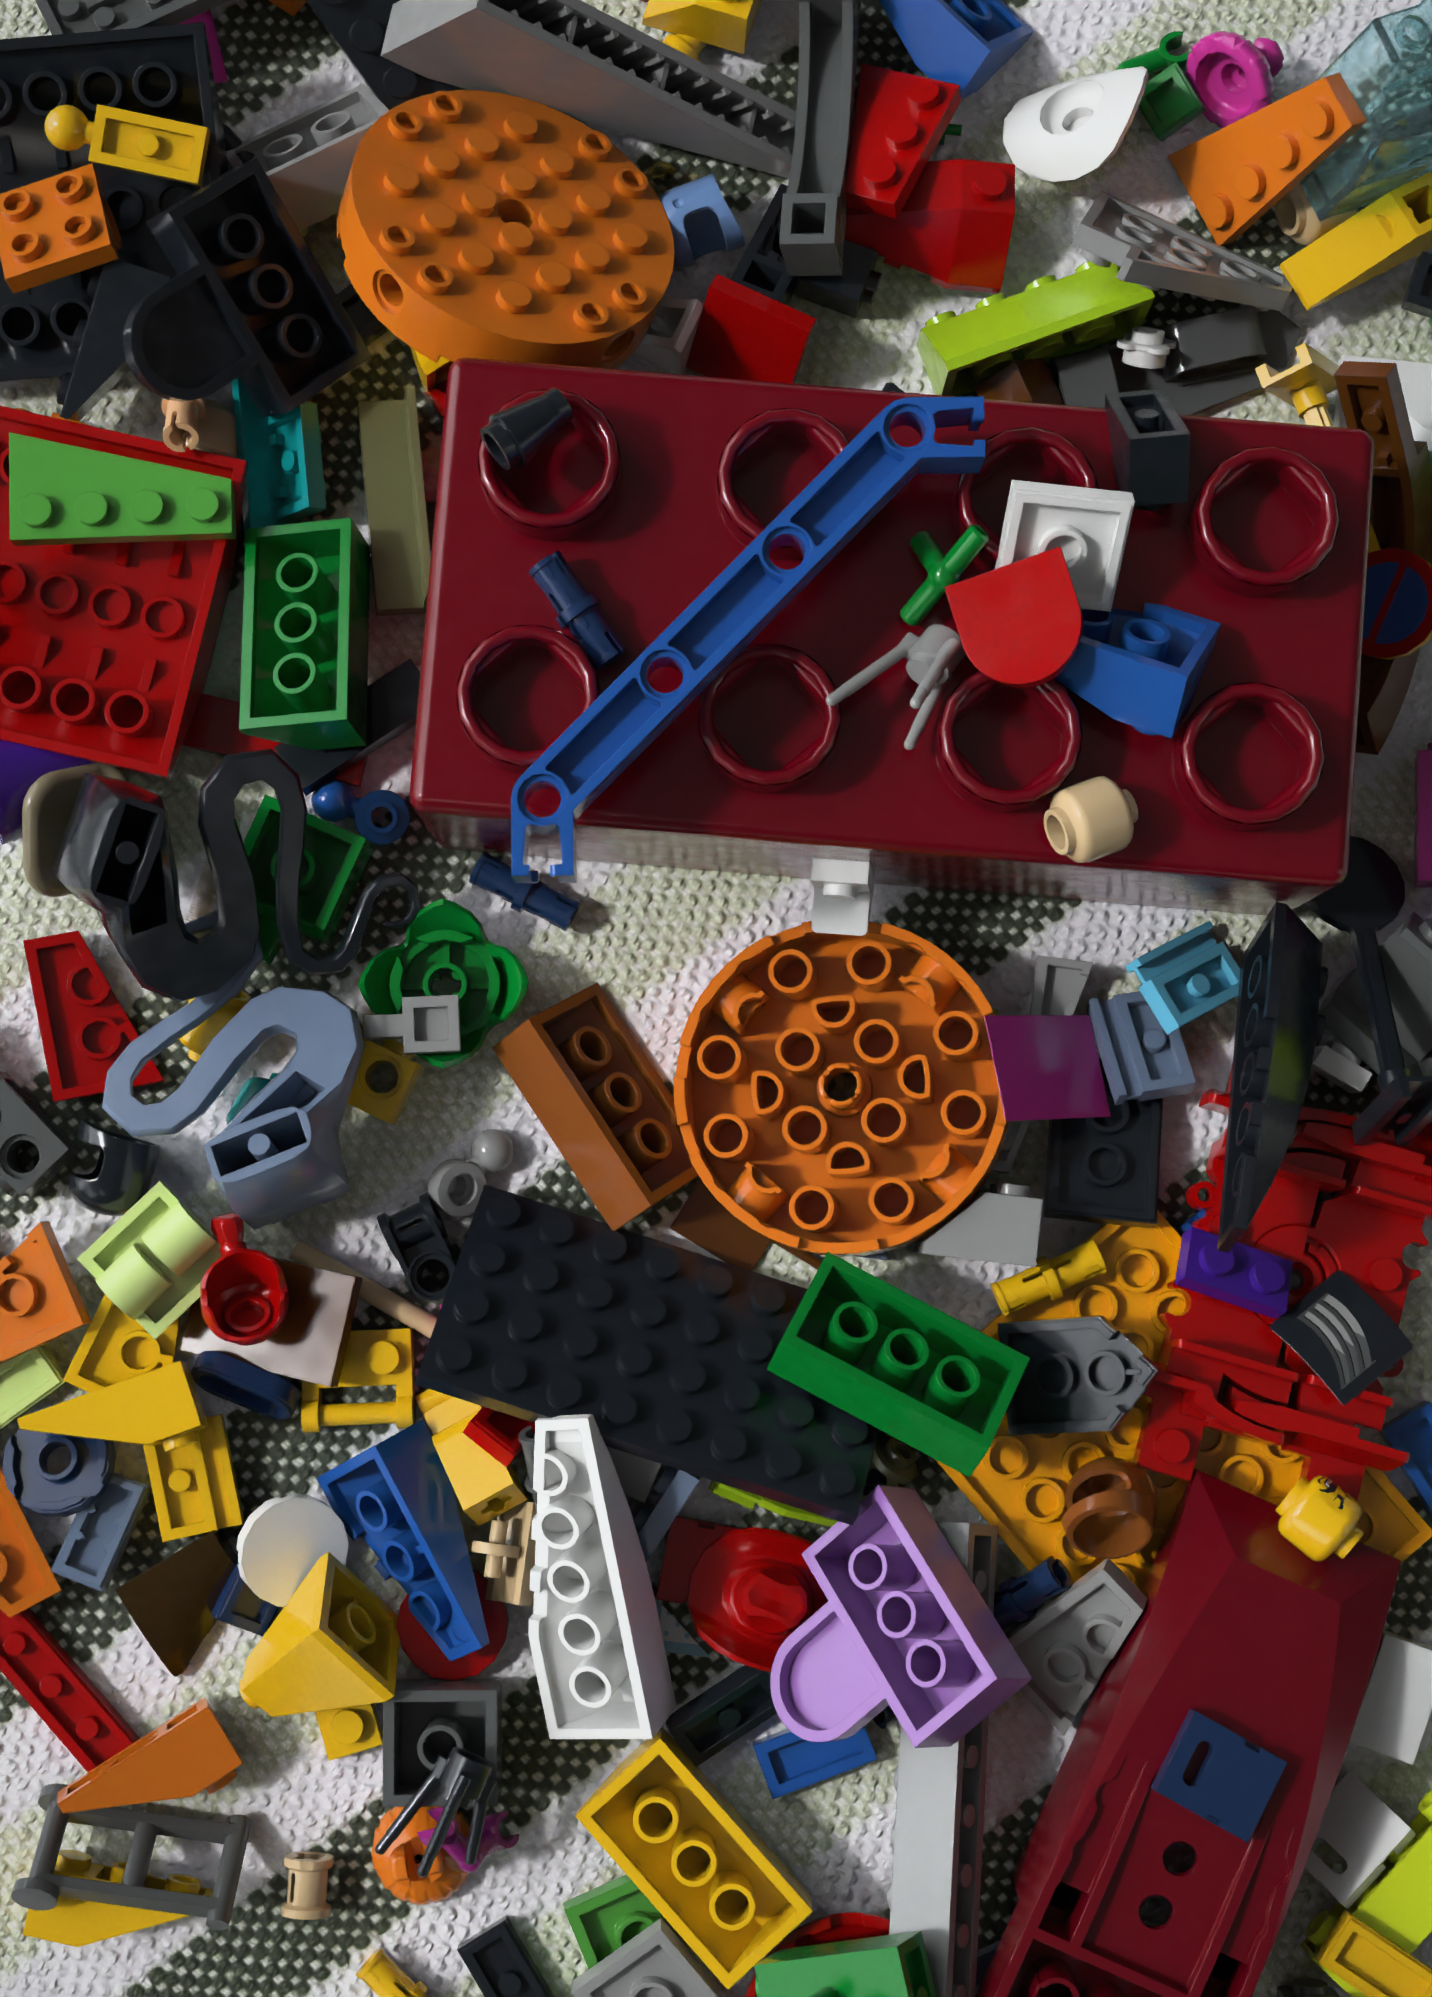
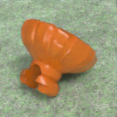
M443 1806L421 1807L398 1838L394 1840L388 1850L382 1855L376 1853L375 1847L404 1807L389 1809L380 1819L379 1827L375 1828L371 1851L373 1868L384 1888L390 1890L394 1897L403 1902L409 1901L414 1905H429L431 1902L438 1903L447 1900L453 1892L459 1891L465 1884L467 1875L470 1874L464 1872L458 1866L457 1861L442 1847L428 1875L420 1877L417 1873L421 1861L416 1859V1855L421 1854L424 1856L427 1847L421 1842L417 1832L435 1828L437 1822L428 1814L427 1810ZM456 1812L459 1820V1832L468 1840L470 1827L463 1813Z

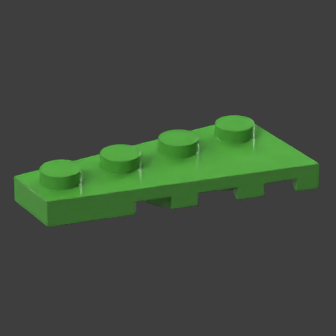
M9 432L10 541L15 546L236 539L235 485L229 478Z

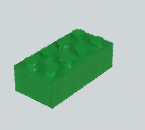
M827 1252L766 1370L970 1477L989 1450L1030 1358Z

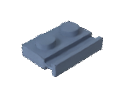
M1140 991L1113 995V998L1110 1000L1099 1001L1098 998L1089 1000L1086 1011L1090 1015L1094 1037L1115 1105H1121L1125 1100L1138 1098L1139 1101H1146L1193 1092L1196 1080L1180 1030L1178 1029L1167 1035Z

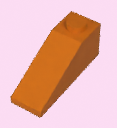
M204 1697L58 1791L57 1805L62 1813H71L191 1797L204 1789L208 1794H211L229 1784L237 1776L234 1769L242 1765L243 1762L238 1749L208 1700Z

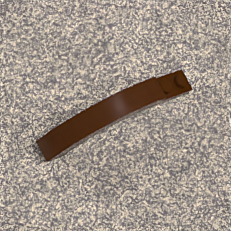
M1343 361L1334 377L1347 428L1367 431L1373 437L1375 445L1370 522L1380 548L1409 550L1432 565V469L1427 442L1414 441L1396 363ZM1420 648L1410 655L1389 660L1366 656L1362 653L1356 738L1357 753L1379 754L1401 710L1417 663Z

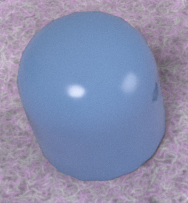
M713 174L669 189L658 196L668 217L673 235L674 266H694L696 259L708 253L720 250L729 253L745 246L741 228L725 202Z

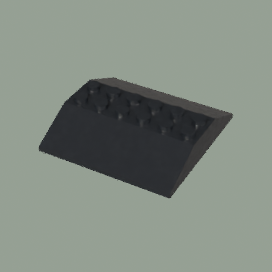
M201 22L0 39V194L91 164L88 161L90 144H84L81 148L74 151H63L56 148L48 140L45 133L46 117L52 109L60 105H71L80 109L88 121L92 122L95 120L96 107L99 104L203 126L211 130L202 186L93 164L101 178L105 199L113 213L121 236L122 249L117 250L119 260L171 278L177 276L146 221L229 171L226 143L205 24ZM0 258V382L63 377L66 372H73L78 352L72 350L73 337L81 319L88 320L93 299L89 298L87 293L89 281L95 267L13 294L5 281Z

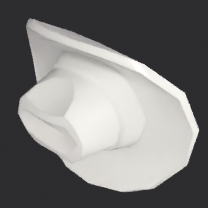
M1140 66L1083 76L1044 88L1018 100L1005 117L1003 128V144L1015 167L1033 178L1051 182L1076 180L1099 169L1117 152L1124 140V136L1134 119L1145 91L1149 76L1147 69Z

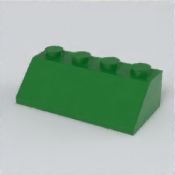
M351 517L246 529L239 730L242 734L310 750L367 746L370 546Z

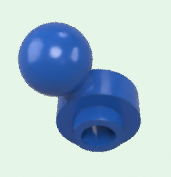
M332 779L321 784L312 793L311 803L313 810L321 819L328 822H339L347 817L353 818L360 834L372 843H392L401 838L408 829L410 823L408 805L395 792L376 790L368 793L361 799L354 796L353 790L347 783L339 779ZM380 806L388 808L393 817L391 824L385 828L377 827L372 821L373 811Z

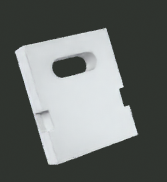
M1349 1771L1332 1791L1305 1868L1343 1906L1349 1909L1386 1868L1382 1864L1393 1851L1398 1855L1416 1833ZM1320 1843H1328L1347 1861L1348 1867L1345 1873H1334L1317 1856L1316 1848Z

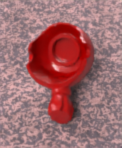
M236 1213L218 1215L211 1220V1231L221 1245V1257L205 1272L200 1284L202 1317L209 1329L226 1342L244 1346L259 1344L273 1336L287 1316L290 1300L288 1284L282 1268L275 1259L264 1252L247 1249L246 1242H244L243 1220Z

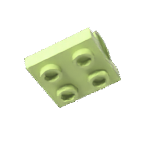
M161 1180L83 1252L77 1260L96 1278V1283L106 1296L128 1317L133 1320L136 1319L156 1339L200 1297V1284L203 1275L221 1257V1245L206 1225Z

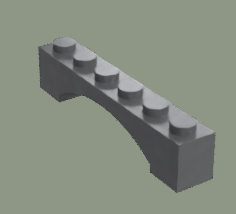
M799 0V73L795 137L789 182L786 194H783L779 238V246L788 276H842L847 213L845 185L852 140L861 0Z

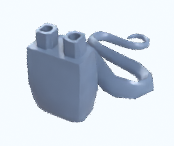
M213 911L185 923L187 931L196 938L213 932L219 919L218 911ZM259 935L253 957L217 992L195 998L129 1043L107 1071L102 1108L132 1137L176 1134L206 1113L238 1070L272 1037L286 1034L295 1038L296 1052L284 1069L246 1104L220 1134L204 1144L213 1179L232 1210L254 1230L270 1223L275 1224L288 1219L292 1214L321 1202L325 1204L340 1198L343 1193L351 1190L338 1131L365 1049L357 1011L327 990L277 987L251 999L211 1040L180 1087L164 1101L146 1105L133 1097L132 1092L134 1080L150 1060L202 1024L239 994L263 959Z

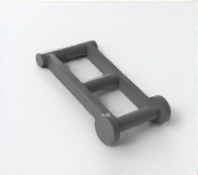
M48 1784L41 1789L38 1804L47 1813L29 1877L21 1878L14 1884L11 1894L14 1902L32 1910H50L56 1907L59 1897L205 1917L207 1918L206 1925L209 1928L220 1931L228 1929L252 1820L249 1817L232 1815L228 1824L115 1807L62 1813L57 1805V1792L67 1785ZM67 1822L134 1832L121 1884L53 1875ZM157 1835L224 1844L212 1897L144 1887Z

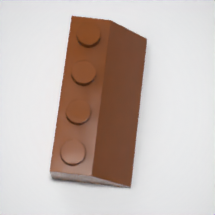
M598 982L528 1018L492 1047L611 1230L619 1229L699 1176L689 1159V1153L684 1144L680 1126L677 1124L674 1097Z

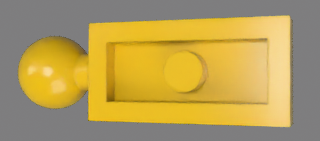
M99 104L96 107L94 122L88 121L80 109L71 105L57 106L46 117V136L51 144L60 150L74 151L81 148L84 144H90L88 161L93 164L202 186L211 132L207 127Z

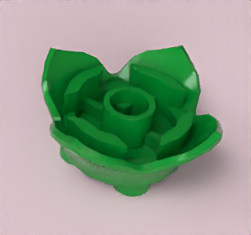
M442 898L432 902L418 912L414 921L408 925L406 938L399 946L384 949L371 959L360 977L358 986L364 1000L375 1015L402 1014V997L440 996L442 994L433 991L434 981H442V973L452 972L453 979L461 983L459 993L453 992V995L459 996L461 1052L416 1054L431 1065L445 1069L472 1057L482 1047L488 1032L494 1026L507 1021L517 1012L527 993L529 980L517 956L505 947L492 944L486 937L482 924L471 911L455 902Z

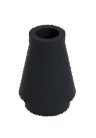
M552 387L542 395L489 415V423L480 429L481 438L491 456L505 470H509L515 465L525 467L565 423L573 419V411L563 394L558 389Z

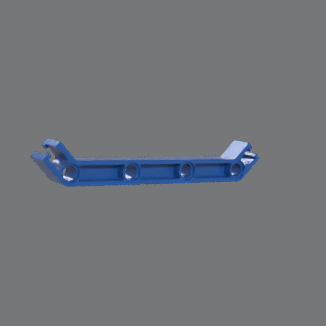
M984 396L907 397L897 399L887 405L519 777L513 786L511 795V876L515 883L539 882V872L532 871L530 866L527 865L530 835L532 833L546 835L556 832L560 834L562 864L550 865V877H557L559 883H577L576 819L916 474L980 473L985 459V440H974L972 446L940 444L935 442L934 434L935 428L968 425V431H979L985 417ZM898 426H910L917 430L922 441L912 447H903L894 442L890 436V431ZM791 546L799 551L803 561L797 567L785 570L775 566L770 560L769 555L777 547ZM661 667H671L680 673L683 680L680 686L673 692H657L648 683L652 672ZM546 788L558 793L561 797L560 806L551 816L536 817L527 810L528 799L537 790Z

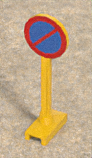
M1303 343L1295 347L1300 360L1299 364L1281 373L1265 363L1255 368L1262 388L1293 406L1297 411L1298 417L1304 419L1306 425L1333 427L1327 411L1330 404L1326 395L1337 390L1334 374L1338 370L1339 365L1308 344ZM1370 522L1362 653L1366 656L1389 660L1410 655L1426 644L1432 637V565L1409 550L1381 549Z

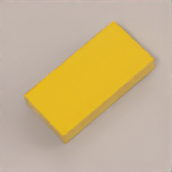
M1347 1910L1343 1911L1314 1957L1319 1964L1368 1997H1432V1968Z

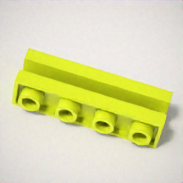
M1432 1789L1422 1798L1418 1805L1419 1814L1408 1825L1416 1833L1411 1841L1398 1855L1393 1851L1382 1864L1386 1868L1349 1909L1338 1902L1330 1912L1324 1910L1316 1915L1305 1930L1306 1939L1300 1944L1301 1947L1351 1997L1368 1996L1319 1964L1314 1958L1344 1910H1347L1410 1954L1432 1931Z

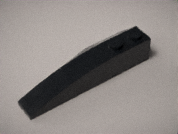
M1280 902L1274 904L1241 957L1217 1251L1227 1253L1230 1252L1248 1228L1275 1179L1293 1137L1308 1088L1314 1050L1320 1044L1325 1029V1015L1318 1013L1319 999L1322 998L1328 981V968L1321 966L1323 944L1287 904Z

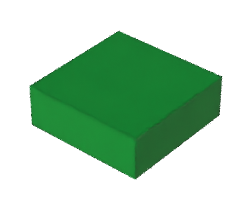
M1177 62L1147 82L1138 106L1160 141H1164L1207 110L1181 65Z

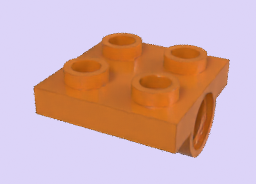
M93 163L0 194V258L5 281L13 294L119 259L117 250L122 249L121 236L113 213L105 199L101 178Z

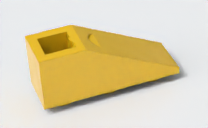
M1432 171L1386 193L1280 264L1279 268L1307 311L1420 255L1422 251L1426 252L1432 248Z
M60 1850L53 1875L121 1884L127 1862H115L110 1867L92 1863V1856L77 1850ZM170 1874L167 1879L147 1875L144 1885L146 1888L212 1897L213 1889L200 1887L201 1881L199 1879L184 1874ZM59 1897L57 1905L53 1909H28L22 1935L80 1947L190 1915Z

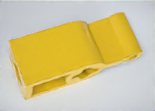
M431 1389L415 1396L417 1404L432 1433L433 1444L463 1511L478 1526L528 1500L512 1464L510 1463L506 1468L462 1433L470 1420L482 1409V1406Z

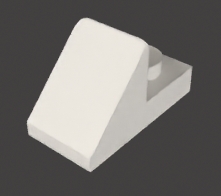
M812 858L810 879L814 886L812 931L840 935H866L875 882L870 862Z

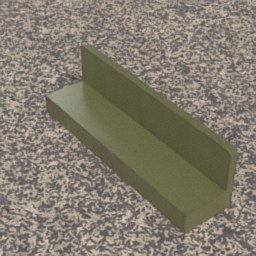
M410 385L406 386L404 400L358 401L357 405L376 616L426 613L431 557L415 386Z

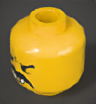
M1303 1476L1275 1509L1281 1516L1278 1522L1280 1534L1315 1562L1326 1560L1333 1552L1343 1559L1364 1534L1363 1531L1355 1526L1362 1514L1361 1505L1326 1476H1317L1311 1481Z

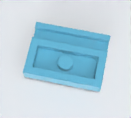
M1211 921L1153 949L1125 966L1129 974L1135 971L1142 983L1138 989L1167 1035L1238 997L1240 968L1224 942L1222 941L1217 944L1210 932L1214 928Z

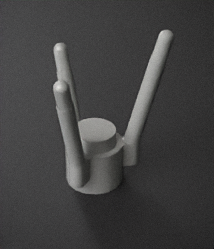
M940 624L928 626L920 637L913 633H907L894 649L829 694L825 699L826 704L829 706L836 705L901 659L906 658L908 661L906 664L907 673L913 681L919 684L910 700V706L914 709H919L904 741V748L913 750L921 734L924 732L942 693L953 680V671L966 655L959 635L949 627Z

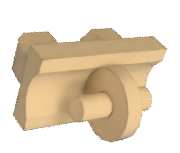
M524 1501L497 1516V1521L492 1520L489 1542L472 1541L471 1552L487 1554L484 1577H488L485 1597L487 1600L532 1607L534 1591H530V1570L535 1565L536 1540L531 1539L532 1518L537 1514L534 1502Z

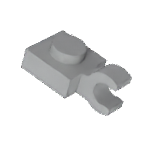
M459 996L402 997V1014L363 1016L364 1039H367V1041H380L403 1038L404 1054L406 1055L461 1052Z

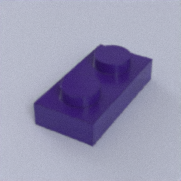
M1191 1227L1182 1234L1175 1285L1274 1319L1286 1313L1293 1261L1236 1242L1229 1253L1217 1251L1218 1235L1195 1227Z

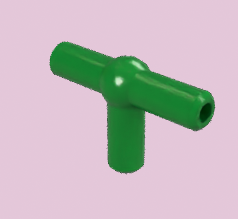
M970 525L946 555H944L929 532H918L912 537L910 546L927 571L928 576L900 610V616L903 621L910 626H919L946 593L944 587L960 582L963 571L989 541V536L983 528L978 525Z

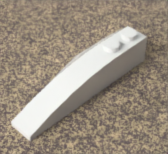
M593 1414L538 1418L535 1421L533 1489L537 1492V1514L532 1518L531 1539L536 1540L535 1565L530 1570V1591H534L533 1614L528 1622V1638L549 1738L653 1739L677 1706L656 1601L643 1550L626 1496Z

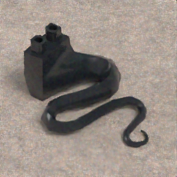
M273 749L225 755L200 788L198 827L214 878L219 916L213 932L196 938L187 931L180 910L178 873L162 797L121 779L85 772L52 870L55 877L76 898L97 911L119 955L142 988L176 1002H183L217 992L253 957L260 931V920L254 875L235 819V798L245 784L259 780L266 782L275 790L281 810L276 871V923L290 965L312 976L343 972L358 955L377 897L387 889L399 886L407 892L410 902L407 915L394 922L386 920L382 922L387 927L405 926L414 921L420 910L418 885L401 872L378 876L363 889L342 942L332 955L317 958L303 950L298 923V905L307 806L299 774Z

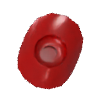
M749 1527L727 1531L707 1546L689 1576L687 1607L697 1635L718 1653L738 1663L761 1671L771 1672L776 1653L785 1639L828 1602L824 1592L801 1555L813 1542L778 1530Z

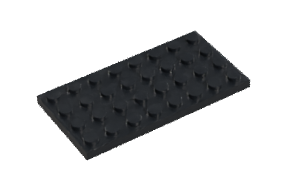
M484 1184L415 1385L533 1423L538 1418L593 1414L600 1435L607 1447L848 1525H853L859 1514L878 1433L876 1427L766 1370L808 1289L621 1228L614 1231L606 1223Z

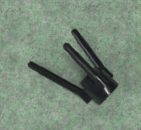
M453 1747L449 1757L439 1755L430 1775L376 1845V1853L382 1855L388 1850L440 1783L442 1786L438 1794L447 1802L425 1849V1854L417 1873L420 1877L428 1875L459 1806L470 1808L473 1799H475L465 1854V1863L473 1865L476 1861L488 1801L497 1780L490 1777L494 1765L485 1758L459 1747Z

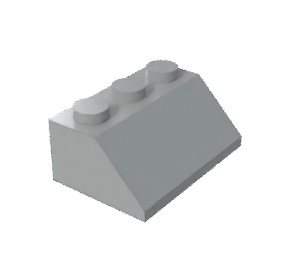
M362 84L242 142L238 148L227 151L228 167L232 169L243 164L236 153L240 151L253 153L255 156L251 160L258 159L301 235L304 236L310 230L311 225L328 217H338L340 202L359 143L368 129L389 110L373 95L365 84Z

